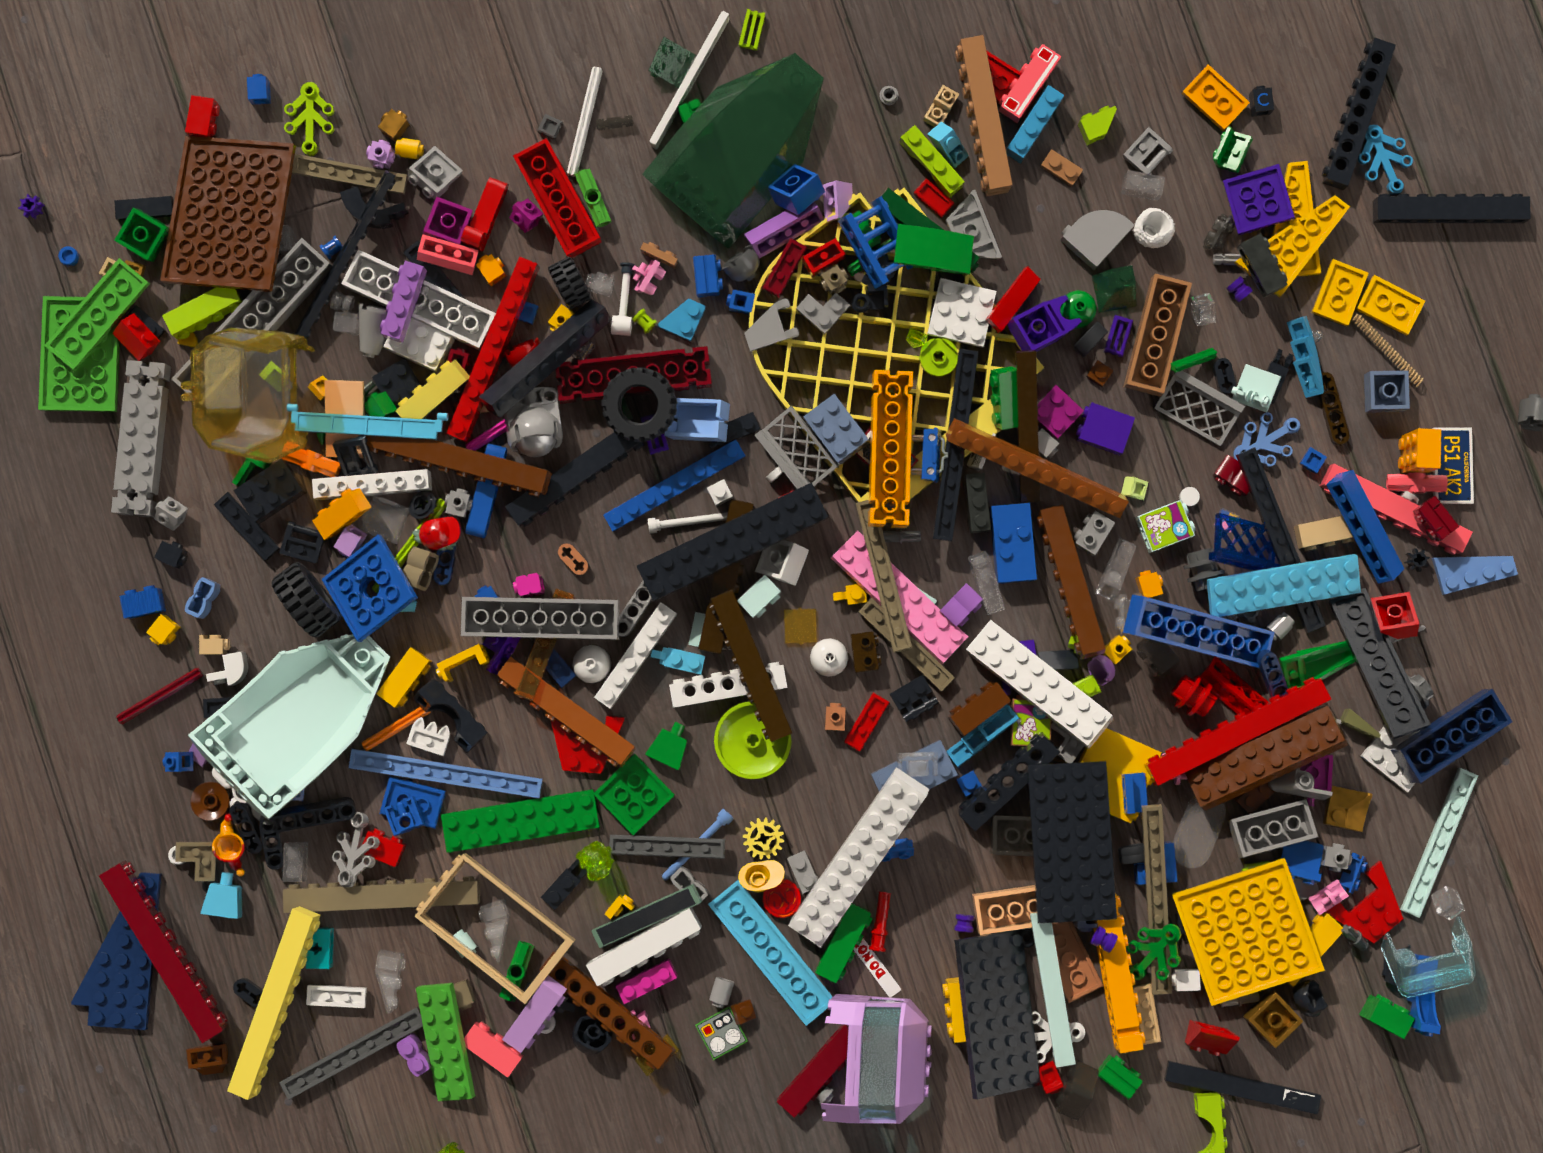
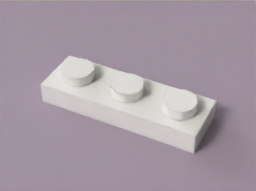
M307 985L306 1005L365 1008L367 988Z

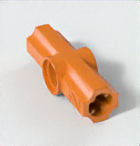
M288 443L282 452V459L300 465L303 469L314 473L319 472L328 477H338L340 474L341 466L339 462L323 457L322 454L308 449L304 450Z

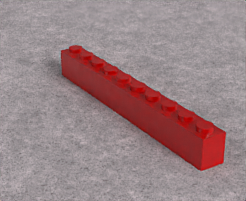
M519 256L446 434L466 443L469 441L483 407L479 396L491 387L503 359L504 351L507 349L540 269L537 263Z
M1311 677L1303 681V686L1299 688L1293 686L1286 690L1287 694L1281 697L1277 694L1269 698L1270 702L1265 705L1259 703L1251 707L1252 711L1245 713V711L1238 713L1234 716L1235 719L1230 722L1225 720L1218 723V728L1212 731L1209 728L1200 732V737L1196 739L1191 737L1182 742L1183 745L1178 748L1172 746L1166 749V754L1160 757L1157 754L1148 758V763L1144 764L1153 784L1159 786L1332 700L1322 679Z

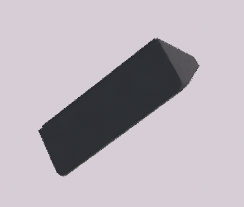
M1074 650L1038 652V657L1054 670L1079 669L1077 654Z

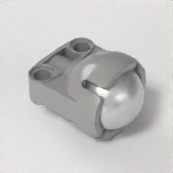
M535 387L504 414L507 440L512 451H518L520 454L530 457H541L549 453L553 447L557 448L561 445L563 431L558 392L555 388ZM552 397L554 400L548 401L545 398Z

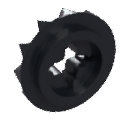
M427 490L418 492L410 501V514L415 519L421 521L423 518L429 519V515L434 514V508L438 507L436 504L437 498L432 492ZM423 503H427L425 509H422Z

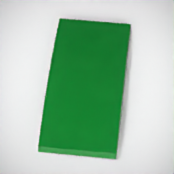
M898 224L894 264L932 269L931 271L970 275L974 236L934 228Z

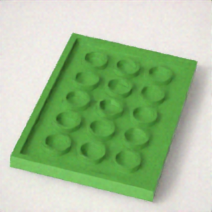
M43 296L38 406L40 411L117 412L120 341L112 333L120 323V320L76 371L44 346L85 297Z

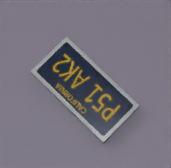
M1472 427L1432 428L1441 429V468L1434 470L1433 475H1447L1448 479L1447 492H1433V496H1436L1442 504H1474Z

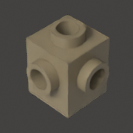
M830 265L822 270L823 273L819 282L824 291L828 290L831 295L833 293L838 294L846 288V278H848V275L843 267L840 269L838 265L834 267ZM836 275L838 279L834 281L831 277Z

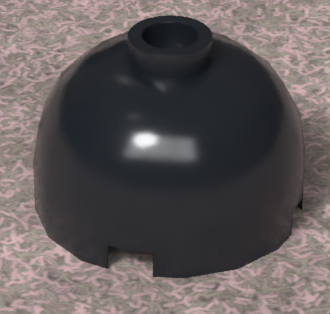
M582 1016L573 1028V1043L582 1053L588 1055L598 1054L610 1043L612 1031H606L601 1026L602 1022L597 1018L594 1020L590 1016Z

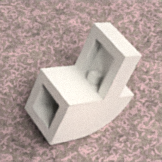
M241 651L222 655L225 670L206 674L207 682H214V685L226 683L225 679H227L228 686L239 684L248 672L246 652Z

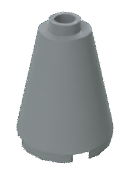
M359 304L360 351L363 352V356L374 358L375 355H379L386 340L380 331L381 322L387 316L386 308L368 305L367 308H363L364 304Z

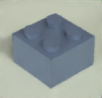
M1369 371L1364 374L1365 412H1404L1410 409L1409 371Z

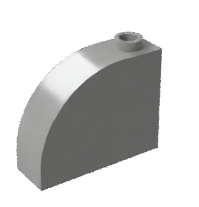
M1093 211L1079 218L1072 227L1068 225L1061 232L1063 236L1060 241L1089 267L1095 270L1131 231L1134 224L1125 216L1114 211Z

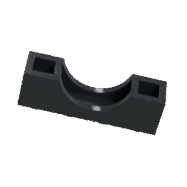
M434 678L424 685L413 698L426 713L441 711L453 719L456 726L454 741L466 753L483 740L488 733L485 727L472 717L470 711L464 709L458 703L457 698L450 695L445 690L443 684Z

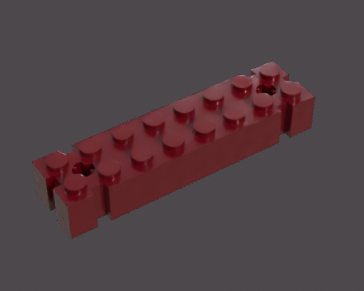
M708 346L692 348L693 353H686L685 349L578 360V365L572 366L570 361L564 362L556 369V378L558 381H562V385L557 386L559 402L561 404L575 403L577 397H582L583 401L602 400L604 398V390L607 389L610 380L614 379L620 372L631 368H647L660 373L669 381L674 391L690 390L689 385H696L697 389L712 388L710 369H705V365H710ZM690 365H693V368L696 367L692 373H689V370L686 371ZM576 378H579V380L581 381L579 382V385H575L574 383L572 384V382H574ZM637 386L628 390L624 397L654 393L646 387Z

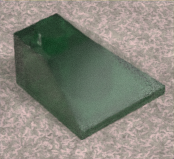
M1132 265L1113 268L1092 276L1099 313L1137 306L1136 281Z

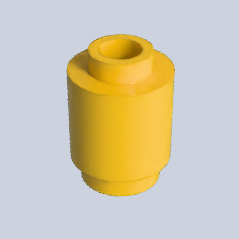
M397 139L395 154L400 157L418 160L424 154V145H421L419 140Z

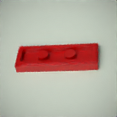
M873 692L844 742L861 751L890 702Z

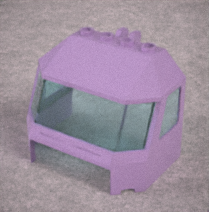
M836 994L828 1002V1010H831V1014L826 1016L825 1023L849 1025L845 1105L821 1103V1109L826 1110V1113L823 1112L822 1114L823 1121L901 1124L929 1094V1085H926V1077H929L931 1062L927 1061V1057L932 1055L931 1045H927L928 1037H931L932 1026L928 1025L929 1020L911 999Z

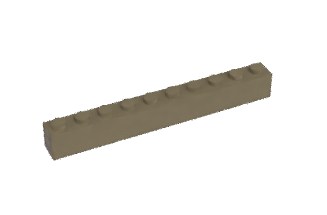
M464 876L463 880H455L454 877L432 906L479 904L480 879H474V876ZM424 878V882H416V879H405V883H397V880H385V884H378L377 880L366 881L365 885H358V881H356L351 888L339 886V882L327 883V886L320 887V883H310L308 887H300V884L288 885L289 888L283 889V913H291L293 908L299 906L312 912L418 907L422 901L426 902L430 896L427 894L434 885L438 887L442 881H436V878Z

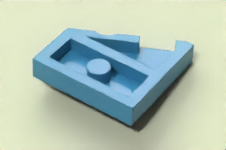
M688 298L660 321L657 327L691 342L706 306Z

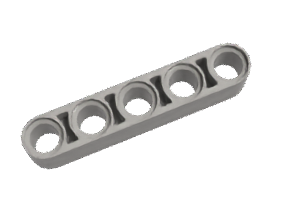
M644 581L641 582L619 616V624L626 623L628 626L625 633L619 632L621 637H626L632 632L652 601L650 594L646 601L639 599L641 591H648ZM631 607H637L638 615L630 617L628 610Z

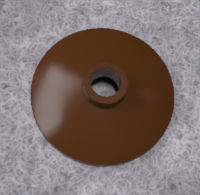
M202 783L195 788L191 795V808L203 820H216L222 817L228 810L230 803L229 794L219 783ZM211 797L215 799L213 805L209 803Z

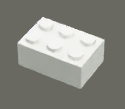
M411 318L404 342L400 343L387 339L383 347L394 354L439 373L440 367L444 364L455 339L447 333Z

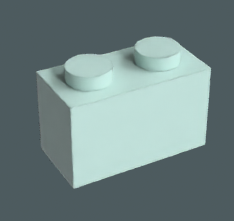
M764 575L737 602L752 618L755 616L759 618L767 611L765 607L769 603L773 605L780 598L778 594L781 591Z

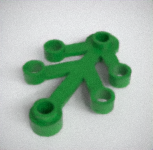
M1167 924L1163 929L1143 927L1137 934L1140 940L1145 941L1149 937H1160L1161 940L1159 942H1137L1136 940H1131L1126 948L1129 953L1133 954L1138 950L1150 951L1141 963H1135L1130 968V973H1133L1135 980L1143 979L1147 974L1146 968L1157 957L1159 970L1156 972V976L1159 980H1166L1170 972L1167 969L1164 947L1167 944L1169 945L1171 956L1167 960L1168 965L1173 968L1177 967L1181 963L1177 949V941L1181 938L1180 928L1175 924ZM1142 931H1144L1147 934V936H1143ZM1172 958H1174L1177 961V963L1172 962ZM1160 971H1163L1165 976H1162Z

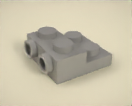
M434 146L409 168L407 176L412 185H418L423 189L422 192L427 198L430 199L432 197L435 200L436 197H440L448 190L449 185L462 175L463 170Z

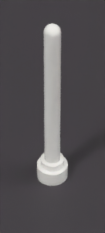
M728 512L663 521L649 518V534L657 533V531H661V528L727 520Z

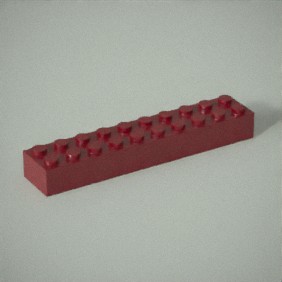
M126 860L120 862L100 874L99 877L201 1043H204L225 1029L227 1026L226 1022L228 1021L223 1011L219 1012L217 1009V1001L212 994L209 996L207 993V985L202 978L199 979L196 975L197 969L193 962H188L186 959L187 953L182 945L178 946L175 941L177 937L171 928L168 929L165 925V922H167L162 912H157L154 907L156 905L155 900L151 895L148 896L144 890L146 889L145 884L141 879L136 878L134 874L136 870L132 863H127Z

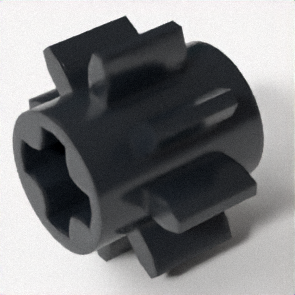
M1417 548L1412 549L1413 554H1405L1408 558L1404 563L1410 566L1409 571L1416 568L1417 572H1421V566L1428 567L1426 562L1430 557H1426L1424 554L1425 550L1418 552ZM1419 558L1420 562H1415L1414 559Z

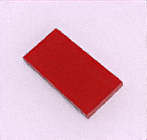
M987 51L996 103H999L1004 94L1008 95L1011 91L1009 86L1015 78L1018 80L1022 74ZM1043 86L1034 98V100L1032 101V103L1030 104V106L1027 108L1021 119L1025 117V115L1027 114V112L1039 96L1040 92L1044 88Z

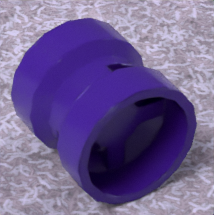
M1241 276L1226 288L1229 293L1234 294L1235 300L1238 303L1253 291L1250 286L1244 284L1245 280Z
M1099 926L1092 937L1091 944L1095 946L1101 945L1104 951L1110 953L1118 936L1114 933H1106V930Z

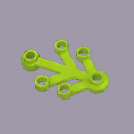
M307 82L300 89L301 95L292 104H286L284 111L288 116H294L297 113V109L305 102L306 109L292 122H287L284 125V130L287 134L293 135L296 133L297 128L306 120V141L302 144V151L311 157L315 156L318 152V146L314 142V120L327 135L332 134L335 130L332 123L327 122L314 110V101L322 108L326 116H332L335 109L330 103H326L319 96L320 90L315 83ZM308 89H313L311 94H307ZM293 107V112L289 113L288 108ZM331 107L330 112H325V109ZM289 126H293L292 131L287 130ZM326 126H331L330 131H325ZM308 144L312 145V148L310 150L306 149V146Z

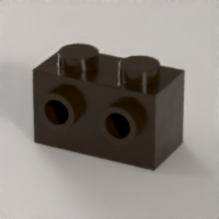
M874 631L850 634L855 673L879 670L878 666L882 665L881 655L876 652V647L879 646L878 635H874Z

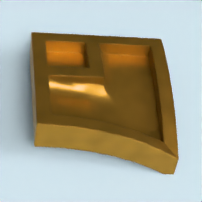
M1331 786V792L1333 793L1331 797L1327 798L1323 824L1363 832L1367 810L1373 794Z

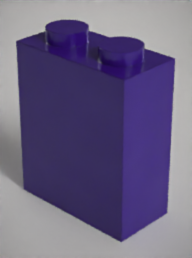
M1095 403L1089 404L1088 407L1085 406L1082 417H1084L1083 424L1078 425L1075 434L1078 435L1077 441L1119 456L1123 454L1135 417Z

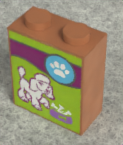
M1016 695V699H1011V708L1019 719L1010 726V745L1027 746L1032 736L1035 734L1039 735L1041 732L1051 740V719L1021 695Z

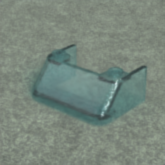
M1460 916L1456 917L1451 930L1454 936L1451 943L1453 952L1417 960L1415 954L1409 949L1396 950L1390 934L1386 933L1384 935L1381 949L1401 995L1409 998L1469 984L1474 980L1476 970L1472 942Z

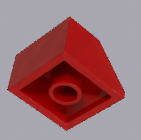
M1410 592L1370 599L1381 633L1396 639L1418 635L1420 623Z

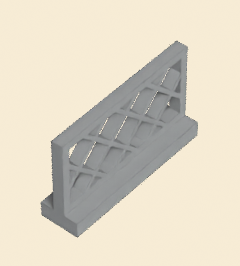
M1184 371L1173 374L1165 388L1164 394L1159 398L1154 409L1219 446L1222 445L1239 414L1245 408L1244 405ZM1174 381L1182 384L1184 392L1173 395L1171 386ZM1187 393H1198L1200 402L1189 404ZM1184 394L1187 405L1176 408L1174 397ZM1171 398L1174 409L1167 411L1162 409L1160 405L1163 400ZM1214 402L1217 411L1206 414L1204 403ZM1201 404L1204 415L1193 417L1190 406ZM1188 407L1190 418L1180 419L1177 410ZM1228 410L1234 414L1231 421L1222 422L1220 412ZM1218 413L1220 424L1210 427L1207 416ZM1204 417L1207 428L1199 430L1195 427L1194 419ZM1221 426L1223 434L1217 440L1212 437L1210 429Z
M793 406L787 408L764 429L755 434V437L797 489L810 483L806 478L807 470L817 471L816 480L812 482L813 486H815L838 467V464ZM790 412L795 417L794 425L785 424V416ZM773 426H781L780 437H774L769 429ZM784 427L794 428L793 439L783 438ZM797 428L804 429L807 432L806 440L797 439ZM783 440L793 441L792 452H787L783 449ZM796 442L806 443L805 454L795 453ZM809 443L816 444L819 447L818 455L808 454ZM795 455L805 456L804 467H799L794 463ZM808 457L818 458L817 469L807 468ZM821 458L828 459L833 466L828 470L820 469Z

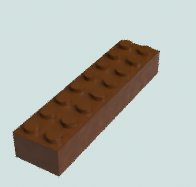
M1326 706L1185 772L1200 807L1207 811L1348 746V743L1329 706Z

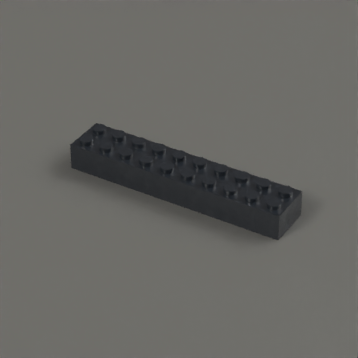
M811 482L637 565V569L652 600L655 602L827 520L828 515Z

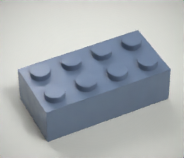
M937 740L870 774L878 791L881 790L896 767L928 789L958 775L941 740Z

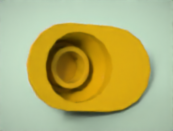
M775 860L752 862L741 868L738 879L743 888L759 893L777 887L783 881L785 871L783 866Z

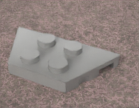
M972 190L969 196L946 219L949 231L974 236L973 252L980 258L1001 259L1002 255L976 190Z

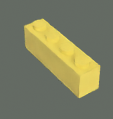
M456 360L451 363L446 361L440 367L442 371L437 375L435 373L431 374L426 379L428 382L423 387L419 385L412 391L414 395L411 398L405 397L398 403L400 407L396 412L401 418L423 419L465 383L470 376Z

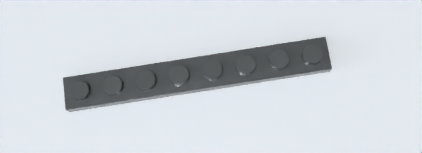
M419 1007L408 1011L279 1082L288 1100L421 1028L423 1024Z

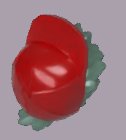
M444 517L428 520L423 523L420 530L415 529L412 533L415 536L414 540L423 544L428 549L445 551L446 549L452 550L456 546L460 538L461 528L456 518Z

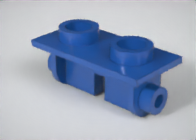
M897 839L895 847L891 846L882 862L890 861L891 858L908 859L914 856L912 839Z
M1353 852L1351 865H1348V870H1351V873L1343 872L1339 881L1345 891L1349 888V893L1351 894L1354 891H1358L1361 880H1359L1360 874L1366 871L1368 862H1365L1366 857L1362 856L1359 859L1360 855Z

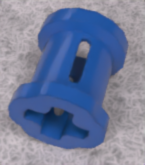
M333 236V239L325 245H320V248L329 260L332 259L331 256L339 252L343 247L336 236Z

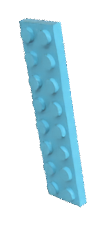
M1352 554L1207 579L1210 614L1222 617L1361 593L1358 555Z
M739 880L708 904L806 1026L828 1008V1002L833 997L751 894L742 887Z

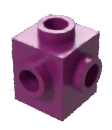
M527 198L513 205V211L509 218L526 233L538 226L544 213Z

